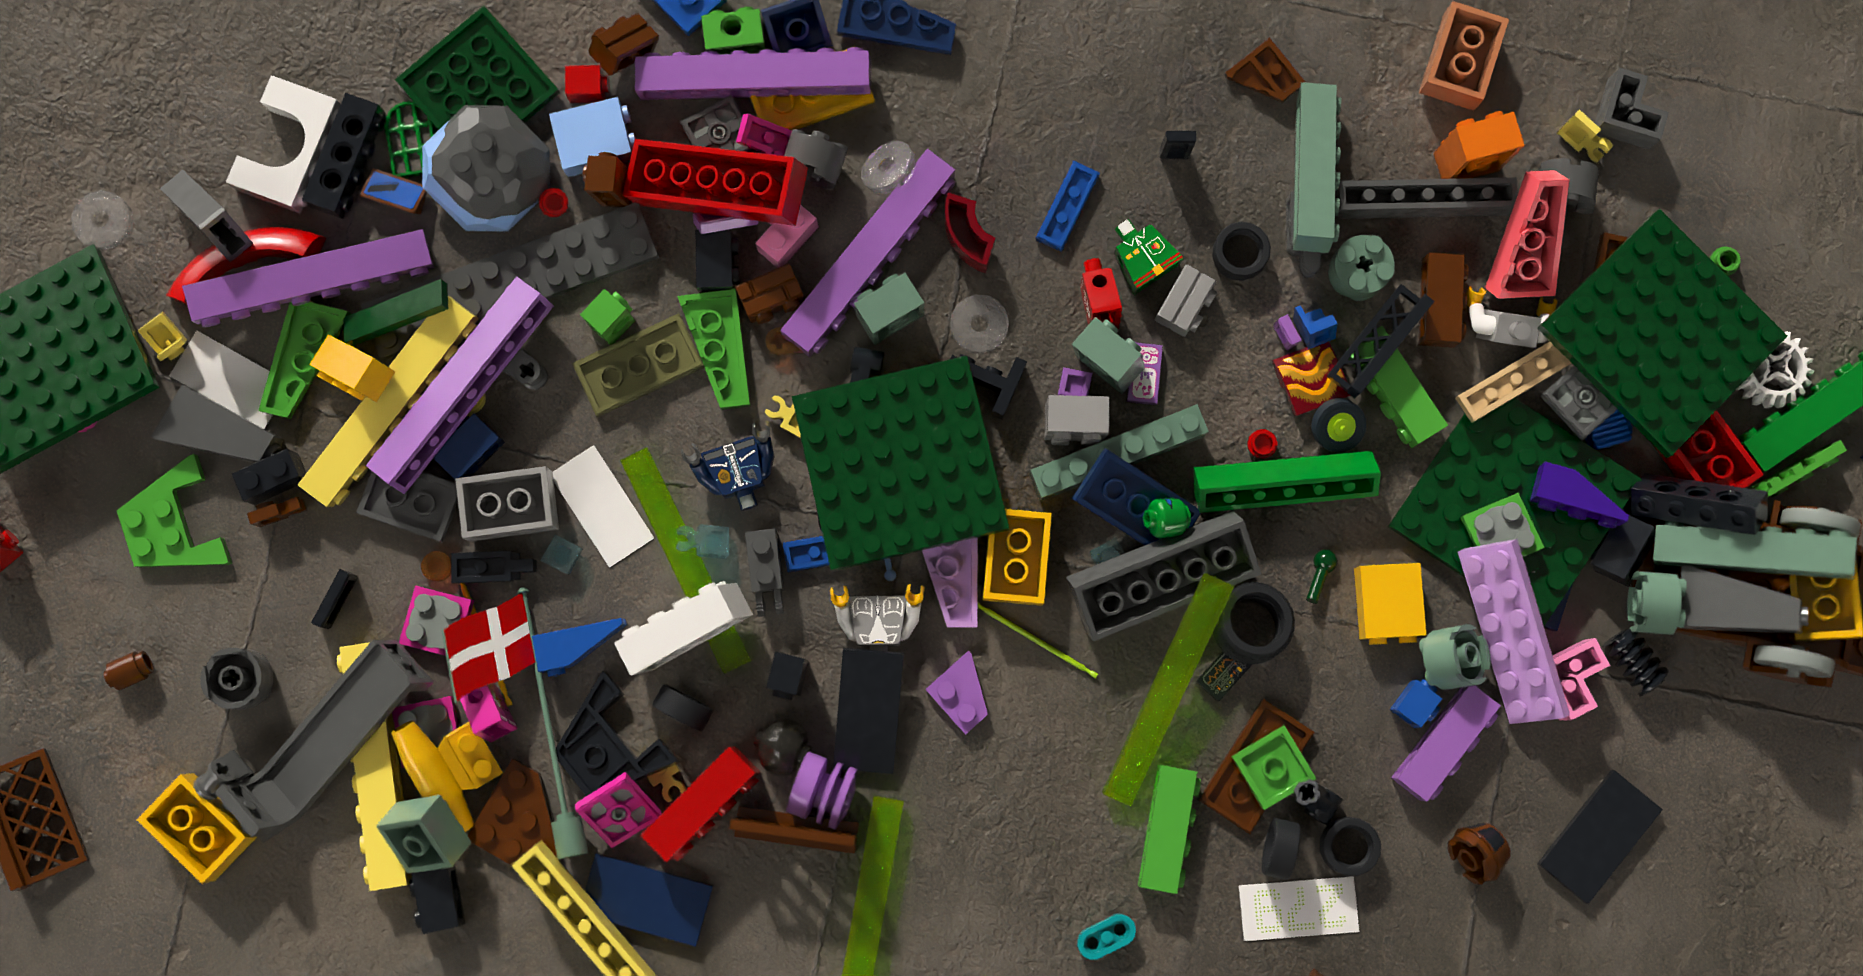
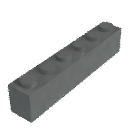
M1517 177L1340 181L1339 189L1335 190V198L1340 199L1338 216H1335V219L1509 216L1518 195Z

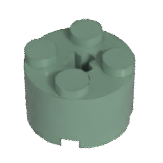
M1375 235L1354 236L1345 241L1333 255L1328 269L1330 283L1336 292L1351 298V300L1362 301L1372 298L1386 286L1394 275V257L1390 248L1380 237ZM1358 264L1360 266H1364L1366 271H1364V269H1358L1356 266Z
M1636 571L1632 576V579L1637 580L1636 586L1629 587L1627 597L1628 621H1634L1635 626L1630 627V630L1640 633L1672 635L1676 628H1683L1686 615L1685 610L1681 609V597H1684L1686 594V580L1679 579L1676 574Z
M1464 624L1433 630L1426 638L1420 640L1419 648L1423 654L1426 669L1425 678L1430 686L1436 685L1440 689L1449 690L1479 685L1485 681L1487 677H1482L1485 670L1490 669V651L1483 635L1478 636L1474 632V629H1477L1476 627Z

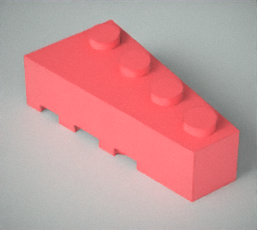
M1555 170L1528 171L1524 175L1485 286L1498 299L1556 296L1570 179Z

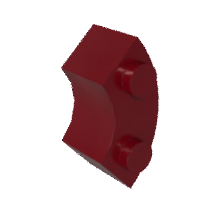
M947 193L945 227L951 246L965 263L986 274L995 246V237L986 233L978 224L975 215L976 201Z

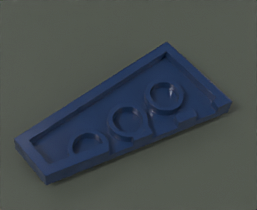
M843 0L837 36L951 55L956 23L924 9L919 10L909 6L903 0Z

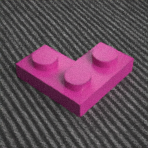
M743 114L736 143L757 150L762 154L784 156L792 131L751 114Z

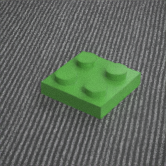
M1285 725L1231 756L1262 810L1269 808L1294 793L1299 782L1317 779Z

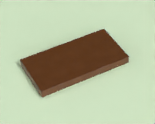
M1265 699L1260 701L1198 798V801L1248 834H1251L1265 810H1262L1231 756L1283 725L1287 728L1301 753L1315 733Z

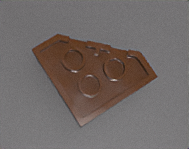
M512 759L468 834L470 841L511 866L541 840L557 858L551 826L553 820L549 804L546 801L541 773L516 759Z

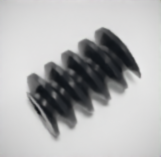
M1629 628L1614 635L1604 643L1602 648L1611 645L1613 648L1608 656H1620V659L1615 664L1616 667L1627 665L1628 668L1623 673V676H1635L1630 685L1632 687L1637 685L1643 686L1638 693L1640 697L1661 685L1669 671L1666 667L1658 668L1661 663L1660 658H1650L1654 652L1651 647L1643 648L1646 640L1643 637L1635 639L1638 632H1632Z

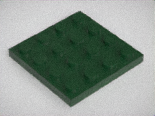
M484 5L394 79L438 130L464 105L508 106L525 123L561 93Z

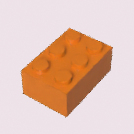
M1497 111L1485 116L1484 120L1475 122L1472 118L1457 123L1456 128L1448 133L1449 136L1441 142V145L1433 154L1441 179L1476 178L1500 171L1525 145L1515 113L1503 114V111Z

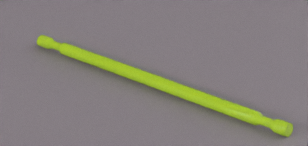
M977 602V608L983 610L987 615L1081 671L1087 672L1091 677L1096 679L1098 673L1089 670L1085 665Z

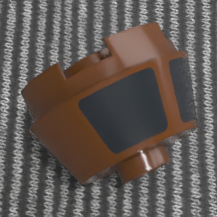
M1488 823L1459 828L1456 830L1454 837L1448 841V852L1451 860L1453 861L1457 858L1461 866L1466 870L1462 875L1478 885L1486 881L1497 880L1511 857V850L1505 837L1497 828Z

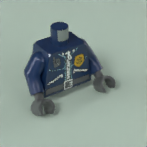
M765 420L766 430L761 432L756 429L754 422L752 424L753 436L701 453L702 458H700V451L697 445L692 443L695 453L687 456L684 454L683 449H681L682 458L686 463L690 464L689 466L698 482L712 494L722 495L725 499L736 496L741 511L758 506L753 490L765 486L764 480L770 476L775 458L772 441L769 437L770 423Z

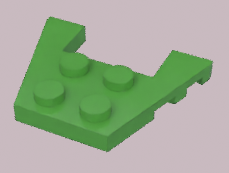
M189 455L117 510L134 567L233 564L225 538L220 537L194 547L177 490L206 480L198 455Z

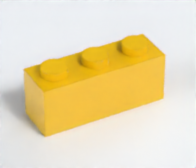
M329 334L309 364L319 370L317 374L319 378L349 393L362 402L365 397L377 402L396 372L375 358Z

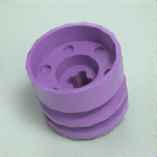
M808 752L793 785L786 812L806 819L812 808L815 807L818 809L816 823L822 824L827 812L831 813L828 827L836 830L840 821L847 814L856 790L858 769L849 767L845 778L842 779L840 776L843 764L838 763L831 774L826 773L828 759Z

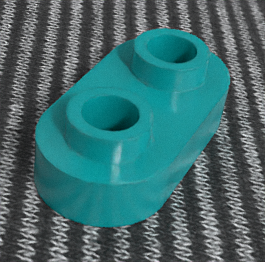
M1114 914L1084 929L1077 938L1078 950L1087 959H1099L1129 944L1136 934L1135 924L1127 915ZM1119 923L1125 926V931L1121 935H1117L1114 932L1115 925ZM1091 937H1095L1098 941L1095 948L1087 947V940Z

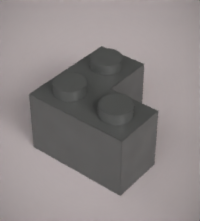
M1619 68L1608 78L1595 122L1601 128L1597 134L1648 150L1661 140L1669 112L1641 104L1648 76Z

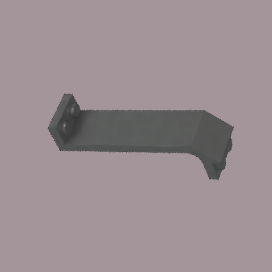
M396 639L372 640L259 773L245 781L224 783L217 789L215 794L222 801L223 807L231 812L240 822L241 828L251 837L259 836L263 842H266L299 820L409 692L426 691L434 681Z

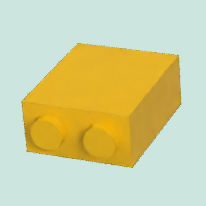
M1421 563L1367 565L1354 568L1359 640L1369 639V645L1387 644V638H1399V643H1416L1417 637L1426 635Z

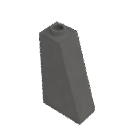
M184 170L180 171L160 188L170 201L229 262H232L253 244L225 209Z
M181 385L151 437L167 444L254 463L281 452V444L284 441L280 437L184 385Z
M1681 565V579L1686 580V594L1684 597H1681V609L1685 610L1686 615L1683 629L1802 634V626H1808L1809 609L1808 607H1803V603L1799 598L1693 566Z

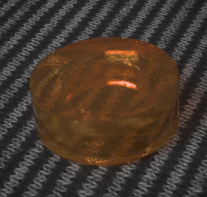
M440 551L428 553L421 562L423 575L427 579L436 582L446 580L451 575V558Z

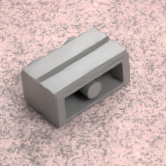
M1185 264L1154 320L1183 337L1187 335L1189 330L1195 333L1203 319L1199 315L1203 305L1209 307L1217 294V291L1213 290L1216 281Z

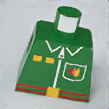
M1128 219L1115 228L1123 242L1116 247L1114 254L1134 295L1181 264L1183 256L1152 225H1148L1138 232Z

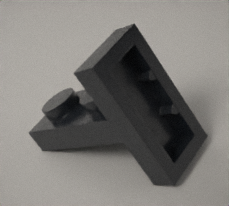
M952 355L950 359H954V358H958V357ZM967 356L973 382L1000 393L992 410V416L1003 420L1026 368L1027 361L1016 357L1007 378L1002 376V371L991 366H987L984 369L975 365L976 361Z

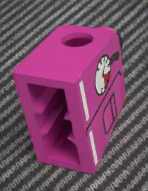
M494 683L476 689L460 699L473 733L491 743L518 729L497 685Z

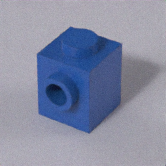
M1422 679L1421 682L1413 680L1409 682L1390 710L1413 728H1421L1427 720L1430 722L1436 717L1440 711L1438 704L1443 698L1436 694L1437 688L1430 686L1426 680Z

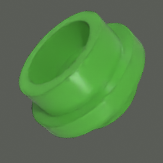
M1720 247L1710 256V259L1727 276L1734 274L1740 267V255L1733 248ZM1720 258L1727 260V267L1721 264Z

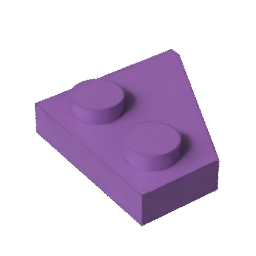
M969 651L925 689L965 735L988 715L972 654Z

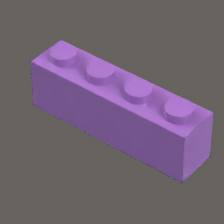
M1475 685L1461 687L1391 778L1418 800L1425 802L1429 799L1434 800L1442 791L1443 786L1441 783L1447 775L1452 776L1460 768L1462 762L1459 760L1466 751L1468 753L1471 752L1479 743L1480 738L1478 735L1483 728L1488 729L1498 717L1496 711L1500 705Z

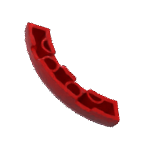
M282 227L243 231L253 242L250 247L232 262H229L214 245H211L196 256L181 271L166 296L187 305L182 288L184 285L218 278L232 268H239L245 264L257 261L258 258L299 259L320 253L326 238L312 232Z

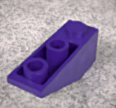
M1546 461L1539 466L1530 498L1531 502L1538 503V508L1547 511L1560 509L1567 511L1569 517L1586 520V517L1598 520L1599 525L1607 528H1616L1628 521L1629 515L1577 470Z

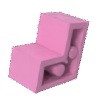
M800 204L796 226L770 223L771 226L755 244L758 252L779 268L785 265L819 227L817 218Z
M1596 638L1582 640L1552 655L1570 715L1566 718L1559 720H1573L1598 707L1584 681V678L1610 666Z

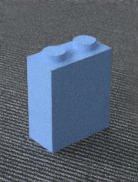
M618 97L549 114L562 169L567 177L582 174L583 167L587 165L588 156H598L600 152L613 153L623 163L630 162L636 138L634 133L628 132L626 123L631 122L627 105L622 106Z

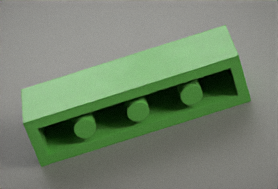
M1383 326L1377 328L1378 336H1388ZM1372 332L1369 333L1365 338L1372 337ZM1378 341V342H1379V348L1382 346V344H1383L1385 341ZM1373 342L1361 343L1358 346L1359 359H1368L1374 356ZM1396 349L1366 388L1372 395L1376 394L1382 403L1380 408L1385 417L1394 421L1398 428L1396 432L1400 440L1413 448L1447 427L1448 424L1399 350ZM1354 354L1348 360H1354ZM1367 363L1360 364L1361 371Z
M1164 765L1157 766L1138 879V886L1141 888L1177 894L1178 887L1183 888L1186 870L1181 869L1183 857H1188L1191 839L1186 838L1188 826L1193 827L1196 809L1191 808L1193 796L1198 797L1201 779L1196 778V771Z

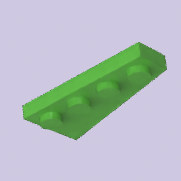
M289 302L258 411L286 419L292 418L319 371L309 364L328 334L336 339L338 338L344 327V317L351 315L350 312L312 302L293 306L292 302Z

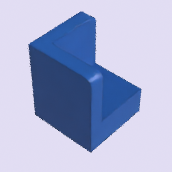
M1301 306L1294 308L1293 322L1308 349L1336 339L1338 323L1333 315L1325 317L1321 309L1305 314Z

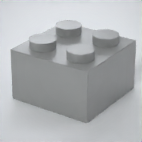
M1048 395L1045 404V440H1051L1052 445H1069V441H1081L1082 446H1092L1099 443V441L1105 440L1109 433V397Z

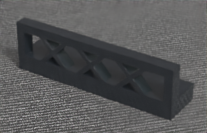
M1400 284L1328 373L1327 377L1355 399L1362 393L1434 303V300L1426 294L1419 298L1404 285ZM1400 294L1414 304L1408 313L1396 314L1394 301ZM1390 308L1391 314L1384 315L1386 311ZM1397 318H1403L1402 321L1399 324H1397ZM1391 319L1393 332L1388 336H1378L1377 322L1379 320ZM1372 330V337L1365 338ZM1378 341H1385V342L1382 344V346L1379 348V342H1378ZM1373 342L1374 356L1368 359H1359L1358 346L1361 343ZM1354 354V360H1348ZM1367 363L1361 371L1360 364ZM1355 364L1356 378L1351 384L1337 375L1342 366Z

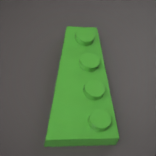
M729 289L677 296L721 410L751 406L737 290Z
M1841 440L1827 444L1748 489L1768 491V497L1777 496L1788 490L1787 486L1795 481L1799 483L1813 476L1812 471L1821 466L1824 469L1838 462L1837 456L1847 451Z

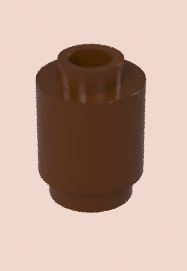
M134 651L107 663L106 671L103 672V675L109 687H115L121 691L147 679L149 674L154 672V666L145 651L139 653Z

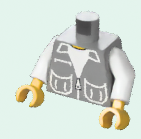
M1469 286L1466 292L1467 306H1469L1472 328L1477 333L1476 338L1536 348L1537 343L1549 341L1537 327L1556 310L1558 303L1556 299L1553 300V304H1548L1541 297L1536 312L1539 317L1486 310L1481 304L1486 294L1485 289L1480 288L1477 293Z
M909 584L906 594L902 596L849 597L848 588L843 585L844 594L841 596H836L833 588L830 589L831 601L835 607L838 624L848 639L857 642L858 646H870V650L887 652L888 646H898L901 641L910 637L919 622L921 602L925 591L924 587L921 586L919 594H912L910 592L911 584Z

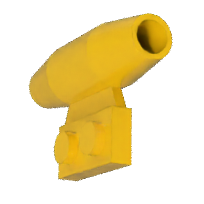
M414 720L408 721L393 730L392 736L404 768L421 797L441 795L464 831L466 832L474 826V822L462 790L477 789L503 773L484 739L473 733L469 722L445 735L438 747L432 743Z

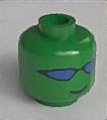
M1178 498L1155 499L1149 504L1148 510H1145L1143 522L1154 537H1179L1189 528L1191 513L1188 506Z

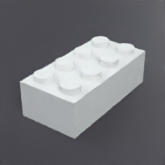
M725 581L715 584V582L710 583L698 590L700 595L691 599L689 597L683 598L673 604L674 609L665 613L664 611L658 612L647 618V624L640 627L636 625L622 632L623 638L614 644L630 676L653 671L751 617L753 613L738 584H726Z

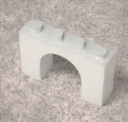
M271 75L260 102L269 111L296 120L302 124L305 132L303 149L295 160L280 167L265 166L237 155L226 183L239 192L300 214L303 207L307 206L302 201V197L334 122L340 102L335 98Z

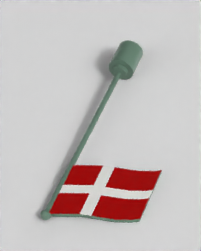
M521 587L517 591L519 595L497 607L459 619L442 630L455 703L470 692L508 679L534 663L562 814L556 816L557 821L552 822L551 826L558 860L588 854L582 817H575L574 812L568 813L542 673L538 672L532 636H534V630L527 599L529 590L526 587Z

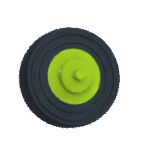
M1342 398L1331 399L1323 403L1314 413L1311 424L1312 433L1315 440L1323 448L1332 452H1345L1357 446L1364 437L1366 418L1361 408L1354 402Z

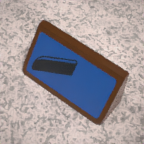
M375 168L372 169L360 193L361 197L413 214L422 213L427 192L423 189V184Z

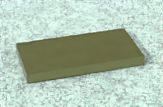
M679 313L572 363L597 417L704 368V364Z

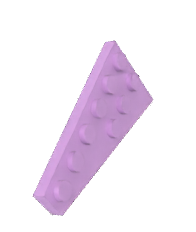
M978 537L922 550L947 628H977Z

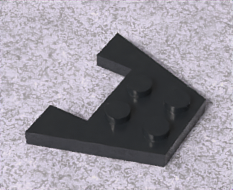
M602 671L556 747L559 763L586 796L624 772L636 782L680 763L662 739L656 740L638 757L625 744L602 715L625 695L605 671Z

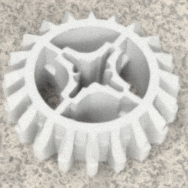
M1785 332L1788 337L1775 349L1779 353L1776 355L1770 354L1757 367L1755 375L1752 373L1736 389H1743L1745 391L1742 399L1752 397V405L1757 406L1762 403L1763 408L1766 409L1773 407V405L1775 408H1781L1786 403L1797 400V396L1806 393L1804 388L1812 383L1807 376L1813 375L1814 370L1807 368V364L1812 363L1813 359L1805 358L1804 355L1809 348L1803 347L1800 349L1798 346L1801 338L1790 340L1791 332ZM1775 362V363L1772 365V367H1773L1772 372H1774V373L1768 375V374L1770 373L1769 367H1771L1769 364ZM1767 382H1771L1775 386L1779 385L1781 388H1783V390L1774 391L1764 387L1763 385Z

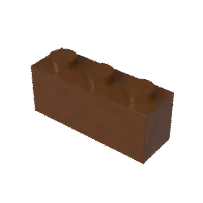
M1429 252L1422 259L1420 298L1426 294L1434 300V303L1419 320L1418 345L1454 348L1461 343V340H1464L1466 323L1462 322V311H1465L1467 306V294L1463 293V285L1468 278V265L1464 264L1465 255Z

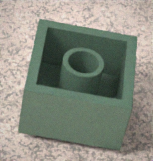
M906 273L900 276L893 274L882 282L883 286L874 292L872 289H869L856 298L858 300L854 303L856 317L874 345L925 315L924 301Z
M1095 317L1072 343L1077 358L1120 394H1123L1145 369L1144 356L1140 353L1142 349L1130 338H1127L1126 341L1117 334L1119 330L1106 319L1101 322Z
M441 795L396 802L376 825L407 873L453 867L472 843Z

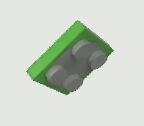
M1519 493L1461 517L1474 547L1517 539L1523 557L1545 548Z

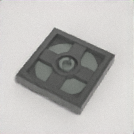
M732 95L680 121L691 144L694 146L745 152L754 151V149L736 143L743 115Z
M1575 366L1571 367L1540 395L1581 440L1585 439L1617 410Z

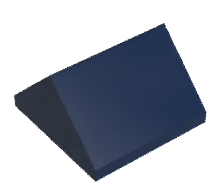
M790 0L761 10L770 44L777 53H788L791 49L817 52L818 49L832 47L819 0Z

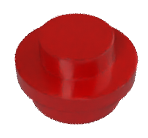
M558 188L546 189L539 197V208L548 217H559L568 208V198Z
M1259 429L1249 436L1247 448L1255 458L1267 459L1275 453L1277 439L1272 432Z

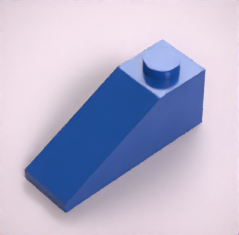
M618 618L532 636L538 672H547L548 677L566 674L565 668L574 667L626 627V619Z

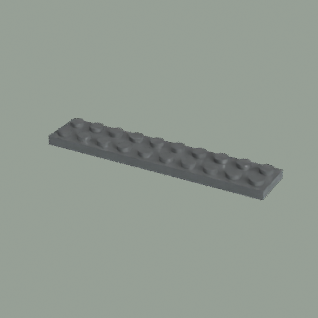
M633 203L363 303L361 306L364 310L442 279L448 285V296L479 319L475 323L478 325L516 276L548 300L658 259L659 256L640 205ZM426 318L373 338L380 359L384 361L397 356Z

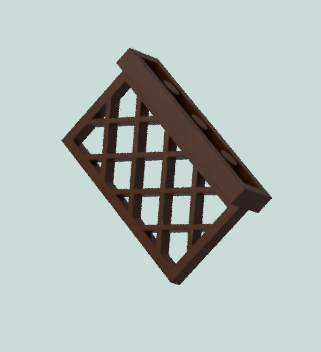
M42 748L1 765L0 774L8 772L16 775L8 792L0 789V793L6 795L3 802L0 794V864L10 890L21 891L32 886L34 883L89 861L46 749ZM40 758L44 769L39 779L25 775L24 772L28 763ZM20 766L18 772L11 770L13 768ZM46 776L48 777L50 784L44 782ZM21 778L37 783L29 800L14 795ZM42 785L51 788L54 792L55 797L50 807L34 802ZM12 798L27 803L19 820L9 817L6 810ZM57 804L59 805L61 812L55 810ZM32 806L47 811L40 828L25 823ZM53 813L62 816L66 823L61 835L45 830ZM11 822H14V823L17 824L16 827H15V830H14L13 825H12ZM22 826L38 831L30 848L19 844L17 837ZM68 831L70 833L71 839L66 838ZM43 834L58 839L51 856L36 851ZM63 842L74 845L78 854V858L68 862L56 857ZM22 850L28 852L26 858L24 857ZM33 854L48 859L49 861L44 871L32 877L28 865ZM54 862L61 864L51 869Z
M738 806L737 817L731 819L729 829L735 830L734 837L855 854L859 822L841 820L835 830L828 827L830 818H825L822 824L816 823V816L808 815L804 819L787 812Z

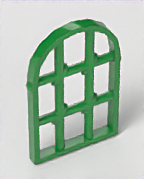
M415 102L399 103L386 116L385 135L392 174L402 178L422 174V170L410 171L408 154L417 153L420 156L422 168V146L424 144H422L420 128L429 126L431 137L434 135V124L428 117L427 122L420 123L421 121H418L416 107H419ZM405 106L412 107L414 124L405 125L402 122L400 108ZM396 112L398 127L389 128L391 117ZM413 129V131H416L417 148L409 149V147H406L404 130ZM398 132L400 134L401 151L393 152L390 133ZM402 155L401 157H404L406 173L397 174L394 157Z

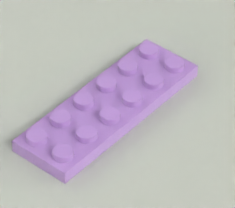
M1514 539L1470 547L1458 551L1481 631L1489 647L1491 664L1509 723L1516 724L1566 718L1570 715L1518 540Z

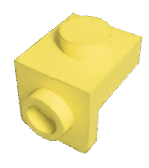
M161 312L138 330L140 335L158 354L157 358L160 362L167 357L172 361L185 351L182 346L186 343V337L164 312Z

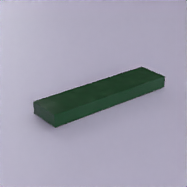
M440 279L344 317V343L353 347L447 310V283Z

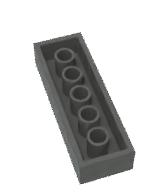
M1230 511L1187 528L1184 534L1179 537L1162 538L1066 578L1084 628L1092 641H1096L1261 575V571L1244 520L1234 511Z

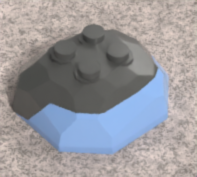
M464 105L422 146L423 189L465 231L509 232L538 203L542 192L550 188V149L508 106Z

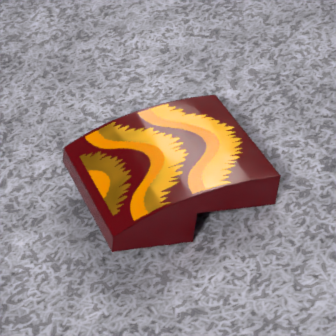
M1329 341L1311 349L1305 347L1272 360L1280 386L1285 389L1294 416L1319 408L1328 400L1335 398L1343 399L1351 396L1327 377L1328 373L1338 362ZM1341 368L1337 372V375H1339L1342 379H1344L1347 382L1343 370Z

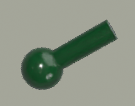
M1321 550L1314 556L1313 563L1316 572L1306 598L1310 603H1318L1327 574L1332 572L1337 566V557L1330 550Z

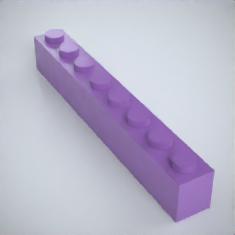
M858 47L848 48L846 51L821 48L817 52L791 49L788 53L761 50L758 54H748L742 50L732 51L730 54L705 51L701 55L675 52L673 56L646 53L642 57H635V92L640 100L726 98L730 95L734 98L750 97L751 95H756V97H772L773 95L871 94V58L869 51H864V49Z
M927 149L780 330L782 336L808 357H811L814 352L819 354L828 343L826 337L833 329L835 331L839 330L847 319L845 316L846 312L851 306L855 308L854 303L858 301L856 298L863 293L869 284L874 286L883 274L881 269L887 261L892 263L898 257L902 250L900 245L905 239L910 241L920 228L917 224L924 216L929 218L938 206L936 203L937 199L942 193L946 196L952 190L956 183L954 180L955 169Z
M422 229L184 285L182 288L191 321L201 324L202 327H211L220 324V319L232 316V320L250 317V312L262 309L263 313L280 310L281 304L292 302L293 306L311 302L310 297L322 295L323 299L332 298L340 295L339 290L352 288V291H361L370 288L369 283L381 281L382 284H390L399 281V276L411 274V277L423 276L429 273L428 269L434 268L426 235Z
M516 276L493 307L487 311L485 317L473 332L468 335L457 352L449 359L438 376L430 383L418 401L412 405L410 411L398 426L393 429L391 435L379 450L374 453L366 466L387 484L405 494L554 305Z

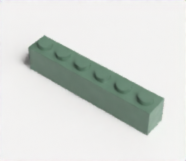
M1301 82L1296 99L1293 250L1329 253L1332 243L1337 242L1339 237V224H1335V216H1338L1340 199L1335 198V190L1339 189L1340 173L1335 172V165L1339 164L1341 153L1340 147H1336V140H1339L1341 132V122H1336V115L1340 114L1341 97H1337V85Z
M1198 404L1031 469L1029 477L1041 502L1079 487L1104 448L1129 464L1135 465L1203 438L1209 431Z
M1665 521L1664 525H1656L1653 561L1656 565L1681 567V565H1689L1703 569L1854 579L1857 537H1850V533L1844 531H1830L1829 536L1816 535V531L1811 529H1796V533H1782V528L1762 527V531L1752 535L1703 526L1686 527L1684 523Z

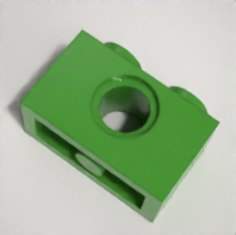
M742 7L735 12L727 13L722 10H715L709 12L708 15L701 16L706 51L730 54L732 51L742 50L748 54L759 53L761 50H766L760 9ZM731 27L741 29L736 35L727 34L728 29Z
M605 288L580 314L589 327L609 345L614 344L635 322L630 314L633 309L628 305L629 303L616 291L611 295Z

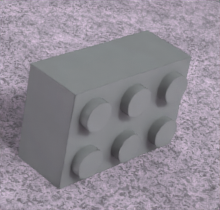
M546 466L456 478L463 539L472 542L559 530L553 472Z

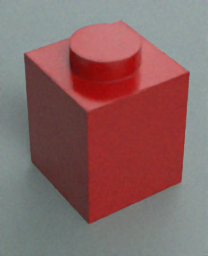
M600 65L565 66V95L570 103H595L605 100V93L610 91L609 76L604 74Z

